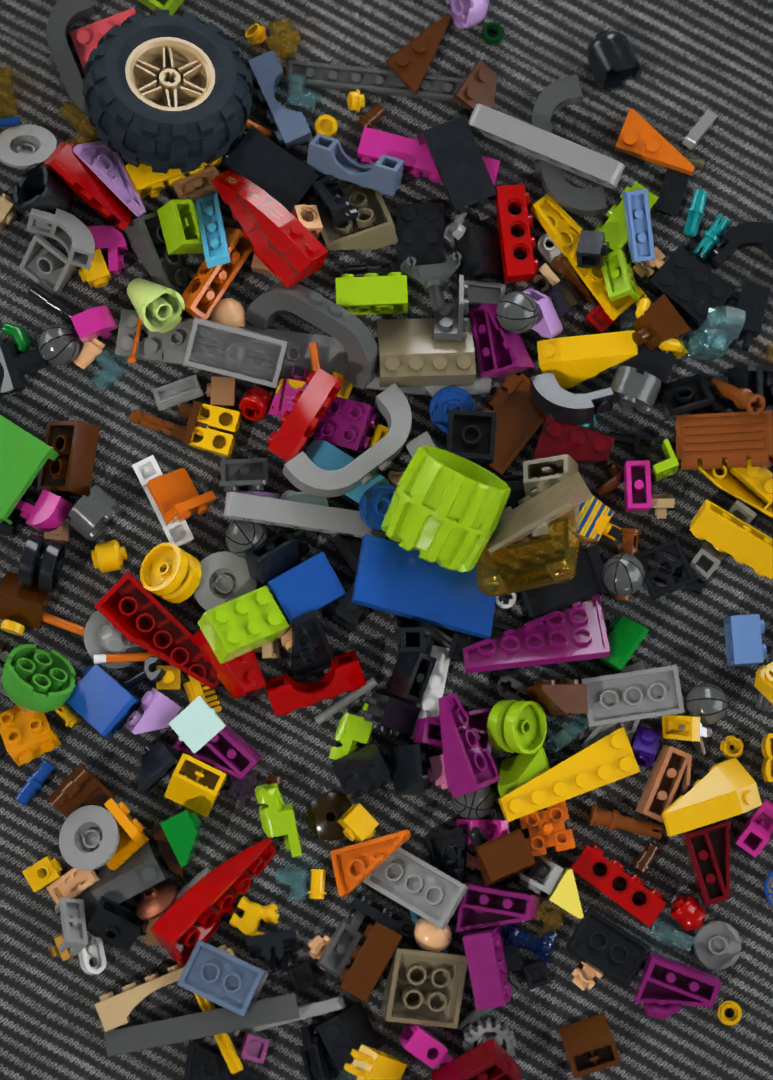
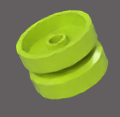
M508 699L498 701L492 707L488 716V738L491 745L497 751L503 753H536L546 739L547 718L545 712L538 703L533 701Z

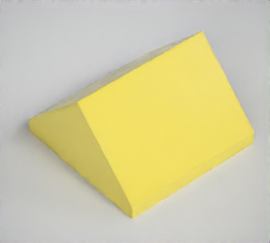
M564 868L561 873L560 882L554 886L552 892L546 898L579 919L584 918L573 870L571 868Z

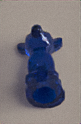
M510 923L508 924L503 944L506 947L515 946L525 950L535 949L542 961L549 962V955L554 950L553 941L558 935L556 932L550 931L543 937L537 938L530 932L523 930L520 925Z

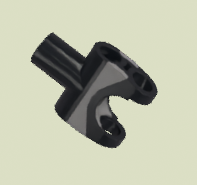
M14 342L0 344V397L9 396L27 389L28 386L24 375L48 367L47 361L40 354L39 348L17 354Z

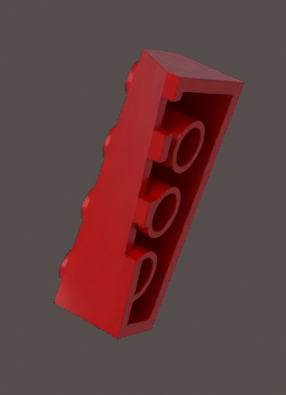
M62 142L44 164L114 228L124 231L128 227L134 213L74 153L73 148L76 146L74 143Z
M320 368L316 372L314 370L310 372L305 380L308 383L307 387L303 392L301 390L298 391L292 401L295 404L291 412L286 410L279 421L282 424L279 431L276 432L274 430L267 440V443L270 444L267 449L287 462L302 451L344 385L342 381Z

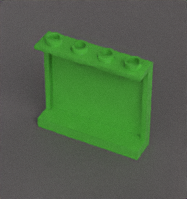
M0 415V524L4 520L12 525L13 522L8 519L9 515L46 461L50 459L55 462L59 453L2 415Z

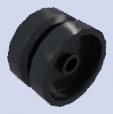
M31 534L25 544L20 560L18 584L32 588L38 582L40 590L53 593L64 565L66 543L52 539L46 544V539L43 536Z

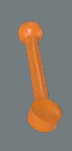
M140 317L136 319L138 326L131 355L127 358L129 364H135L137 361L135 355L141 329L144 326Z

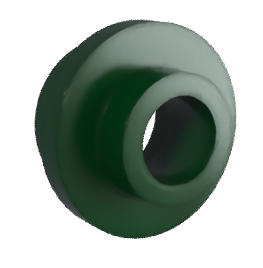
M496 22L485 24L481 30L482 40L488 45L499 44L504 38L503 27ZM493 31L497 36L492 38L488 33Z

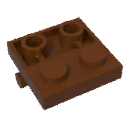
M81 763L47 799L56 810H59L68 818L72 812L83 806L96 805L106 808L104 804L110 798L114 800L116 796Z

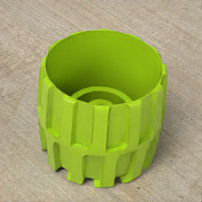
M421 445L415 452L395 489L381 528L384 532H387L385 535L390 540L400 542L399 546L407 551L419 550L420 558L428 562L436 561L443 568L459 572H469L476 565L493 535L511 489L505 481L470 460L444 449Z

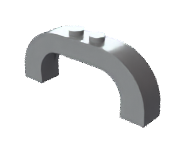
M393 383L376 396L374 406L385 417L388 424V433L345 467L333 471L321 469L302 451L284 465L282 473L299 490L317 497H337L351 492L360 484L367 485L374 479L376 472L379 470L383 472L393 464L392 460L402 451L407 441L412 424V414L404 393Z

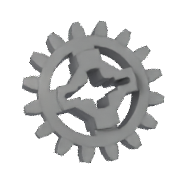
M487 1017L486 1023H482L479 1019L477 1020V1027L470 1025V1033H464L463 1049L465 1053L474 1049L475 1040L477 1041L476 1046H479L493 1038L501 1047L503 1039H505L506 1044L503 1049L510 1056H515L514 1048L517 1046L516 1039H514V1031L509 1030L507 1023L501 1026L500 1019L498 1018L495 1023H491L490 1017Z

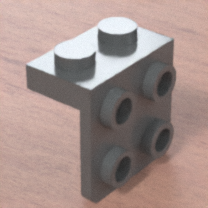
M268 458L220 460L221 481L219 482V487L224 489V492L240 491V488H248V491L263 492L264 487H269Z

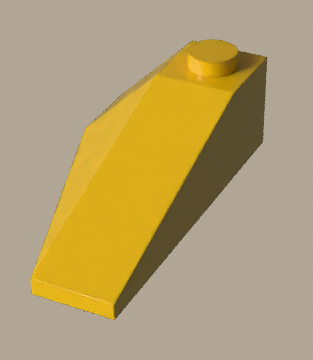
M635 330L537 341L542 374L553 372L558 384L564 390L574 388L580 385L579 383L599 375L598 373L610 367H615L638 355L637 344L632 339V334Z
M736 757L713 765L704 778L697 780L693 784L694 787L685 795H681L662 812L668 836H675L737 816L762 805L755 780Z

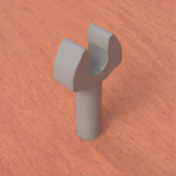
M467 213L459 216L457 214L454 222L445 227L444 238L449 242H452L454 237L460 240L467 228L463 225Z

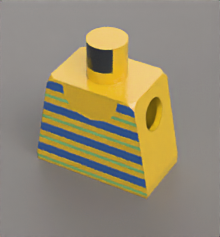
M593 496V498L579 505V531L566 534L597 544L602 535L615 541L621 528L609 522L614 512Z

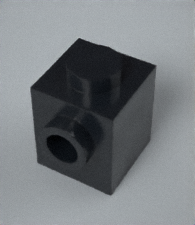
M581 230L576 251L578 267L601 269L603 258L608 256L609 242H605V232Z
M566 279L556 283L545 293L546 296L551 298L559 319L565 316L568 319L579 310L577 306L583 301Z

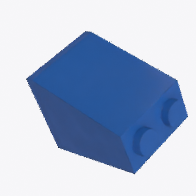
M324 552L270 580L265 585L290 627H292L293 618L316 610L318 614L334 606L346 594Z
M89 665L81 674L83 679L78 684H75L76 686L66 703L103 737L111 738L128 719L129 715L141 704V701L100 665Z

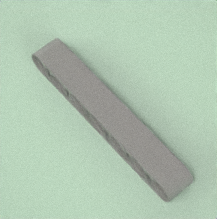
M482 104L475 105L468 121L470 130L611 189L617 187L625 169V165L615 159Z
M236 492L226 493L223 516L225 518L363 538L365 534L385 539L386 532L374 531L366 526L360 517L359 511Z

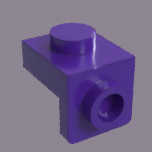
M641 725L637 726L632 750L638 765L651 767L657 754L661 731Z

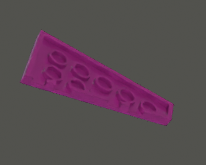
M599 594L592 596L591 600L584 603L580 601L574 603L571 608L560 612L557 610L524 623V627L517 630H507L504 632V635L497 638H487L462 648L466 674L610 657V648Z

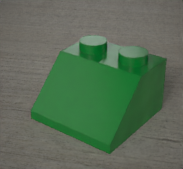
M625 616L620 617L619 620L614 618L607 628L610 631L607 636L610 657L598 658L599 661L616 673L623 669L649 632L647 628Z
M185 810L160 823L181 868L191 863L201 833L199 826L202 825L196 812L192 813L191 810Z

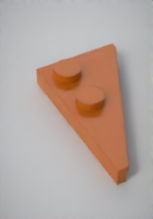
M629 109L617 140L615 151L692 176L695 167L634 109Z
M403 830L330 851L339 897H346L406 842L411 837L410 830Z

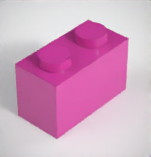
M650 460L626 461L623 465L625 512H649L652 508Z

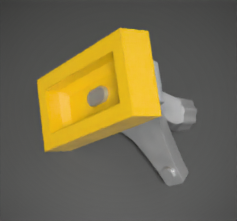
M674 714L662 716V738L692 741L699 756L706 754L702 737L704 739L710 738L713 732L710 727H702L700 717Z

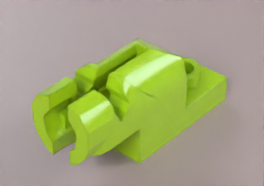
M364 704V711H367L369 704ZM346 713L340 719L334 737L343 746L331 747L328 758L337 760L357 751L359 748L357 746L358 742L368 745L373 723L365 721L363 717Z
M270 783L257 786L255 794L257 802L261 804L258 810L263 831L269 838L287 835L284 836L286 851L291 850L292 857L302 856L293 804L284 803L278 789V784Z

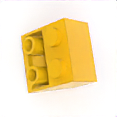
M183 753L172 774L164 797L207 818L229 774L187 753Z

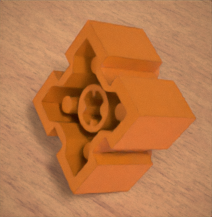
M566 801L546 807V810L536 811L518 818L520 829H527L528 837L525 840L533 857L547 854L546 848L554 846L556 852L576 848L572 828L565 829L564 820L569 819Z

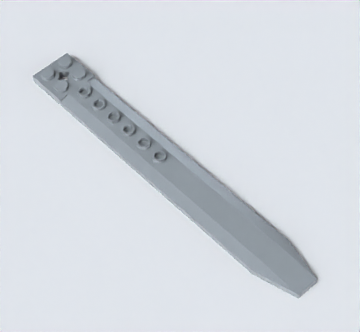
M121 309L115 349L116 357L128 358L131 355L138 326L136 319L139 317L135 310ZM181 317L180 323L166 333L151 332L145 326H142L141 330L148 334V338L138 342L136 359L183 365L194 319ZM253 326L239 327L288 340L279 378L291 379L293 366L307 368L306 378L312 371L308 344L310 342H318L322 370L330 375L333 374L334 370L343 374L347 370L348 354L344 346L334 337L269 328L263 331ZM233 333L231 342L245 345L247 336ZM475 362L476 377L474 385L410 386L399 388L404 394L433 397L440 389L453 386L464 389L470 395L490 393L491 379L481 378L479 364ZM379 366L374 380L365 389L384 391L388 388L379 387Z

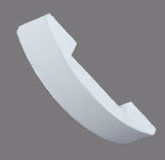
M154 455L133 464L132 467L169 542L180 547L194 540L186 520L166 523L147 488L149 480L163 475Z

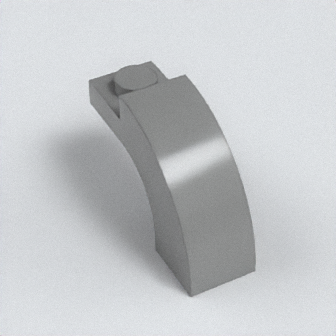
M31 208L26 231L57 240L65 247L68 253L67 264L90 270L95 252V243L87 226L74 215L58 208L55 214Z
M736 500L728 511L747 524H750L757 514L739 500ZM705 540L689 564L708 579L727 553L716 550L710 542Z

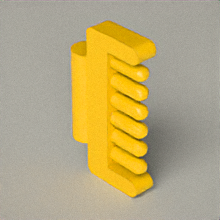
M189 676L190 681L183 684L190 704L198 696H201L206 703L218 698L217 695L207 697L215 694L216 690L206 691L211 688ZM218 700L208 703L210 707L215 708V713L222 710L221 706H217L220 704Z

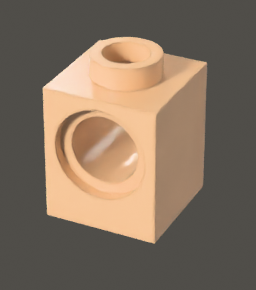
M294 205L291 213L318 240L323 225L317 205Z

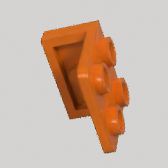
M184 468L153 478L147 482V488L167 524L177 520L182 522L195 513H198V515L205 513L211 509L210 504L217 499L213 491L199 495Z

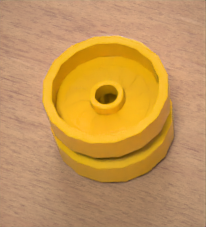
M170 542L161 543L150 550L140 568V582L143 587L170 603H181L187 600L197 589L202 575L201 564L198 559Z

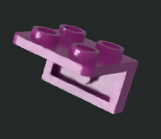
M335 397L317 426L315 439L327 441L331 445L347 448L356 455H361L370 448L372 441L370 436L372 429L376 428L378 424V412L371 405Z

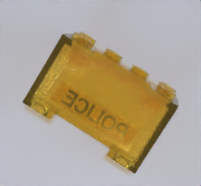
M569 517L556 518L548 525L551 536L519 542L492 553L488 550V542L477 561V585L482 593L495 597L560 583L574 578L580 537Z

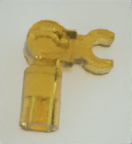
M70 101L60 108L59 113L76 129L80 128L76 133L77 136L68 139L66 143L70 144L72 142L78 145L90 143L98 138L95 127L91 126L87 117Z
M539 903L538 915L535 920H543L540 926L542 930L534 935L533 943L536 944L540 937H544L547 940L544 947L549 949L551 945H548V943H552L551 935L555 934L562 925V915L554 909L545 910L546 906Z

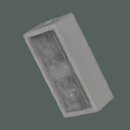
M195 316L183 365L276 388L288 340Z

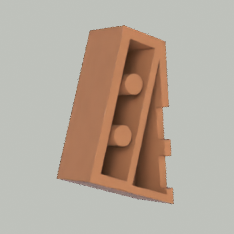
M662 745L635 812L665 824L662 812L681 795H685L688 792L692 755L672 746Z

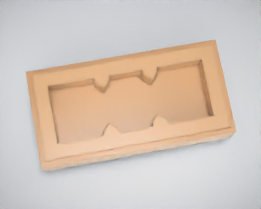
M72 868L46 887V889L57 904L60 902L59 899L61 897L74 899L100 879L94 870L83 871Z

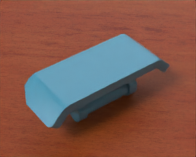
M314 439L305 452L316 466L330 471L339 470L354 460L353 457L324 440L318 441ZM376 472L374 479L367 485L360 484L357 488L344 495L359 503L363 493L370 487L378 484H391L385 477Z

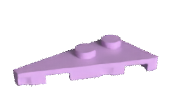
M102 141L78 144L73 148L74 153L137 217H141L147 212L118 151L113 153Z

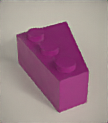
M485 303L471 308L469 311L481 378L501 379L534 368L535 366L519 333L508 332L498 322L496 315L498 304Z
M492 708L467 711L469 727L473 732L477 731L481 737L478 742L483 751L488 750L491 753L492 745L488 738L487 722ZM440 716L416 719L414 744L443 749Z
M225 723L226 726L195 754L184 741L178 740L173 748L193 755L198 760L206 761L239 779L244 778L262 759V756L227 723Z
M472 881L462 883L468 887V890L459 905L456 932L529 921L537 918L540 895L537 893L494 885L486 887L483 883Z
M496 925L472 929L462 939L476 1009L482 1010L506 1006L510 1002V998H512V990L507 981V964L504 957L501 926Z
M650 951L633 997L635 1003L641 1004L645 1002L661 1005L681 1004L682 1006L713 1007L722 984L717 976Z

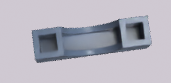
M274 49L248 60L252 83L256 81L259 88L256 90V94L260 103L265 102L268 108L265 113L269 123H274L277 131L274 133L280 145L284 143L286 150L311 140V131L302 111L287 110L275 99L276 87L284 78V73Z
M319 133L309 143L307 167L317 173L327 174L339 180L358 184L360 187H367L382 194L392 196L402 182L404 160L382 154L376 162L370 164L359 163L352 160L344 152L340 140Z

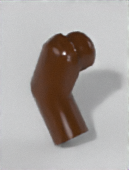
M611 463L606 467V472L609 474L608 479L596 488L602 498L615 490L620 484L623 472L616 463Z

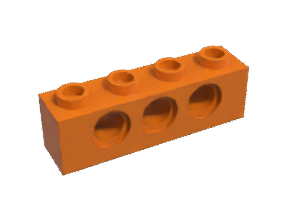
M227 226L225 228L231 263L208 268L204 260L181 295L185 303V312L194 318L195 316L204 319L209 318L253 250L252 243L249 239L246 240L241 230Z

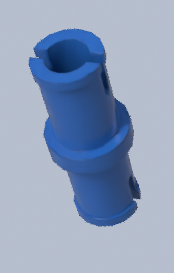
M43 758L33 774L27 776V782L14 798L22 805L27 806L36 792L42 790L44 787L43 783L56 767Z

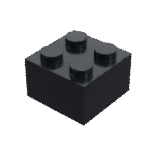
M449 409L446 451L474 463L493 464L497 412Z

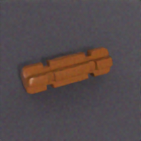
M133 410L129 419L132 423L138 425L141 423L143 427L158 432L162 431L169 436H172L175 426L173 422H164L161 418L147 413L144 415L138 410Z

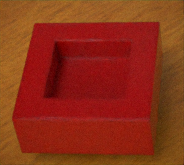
M600 303L585 316V320L599 334L604 333L618 320L617 318L613 321L605 313Z

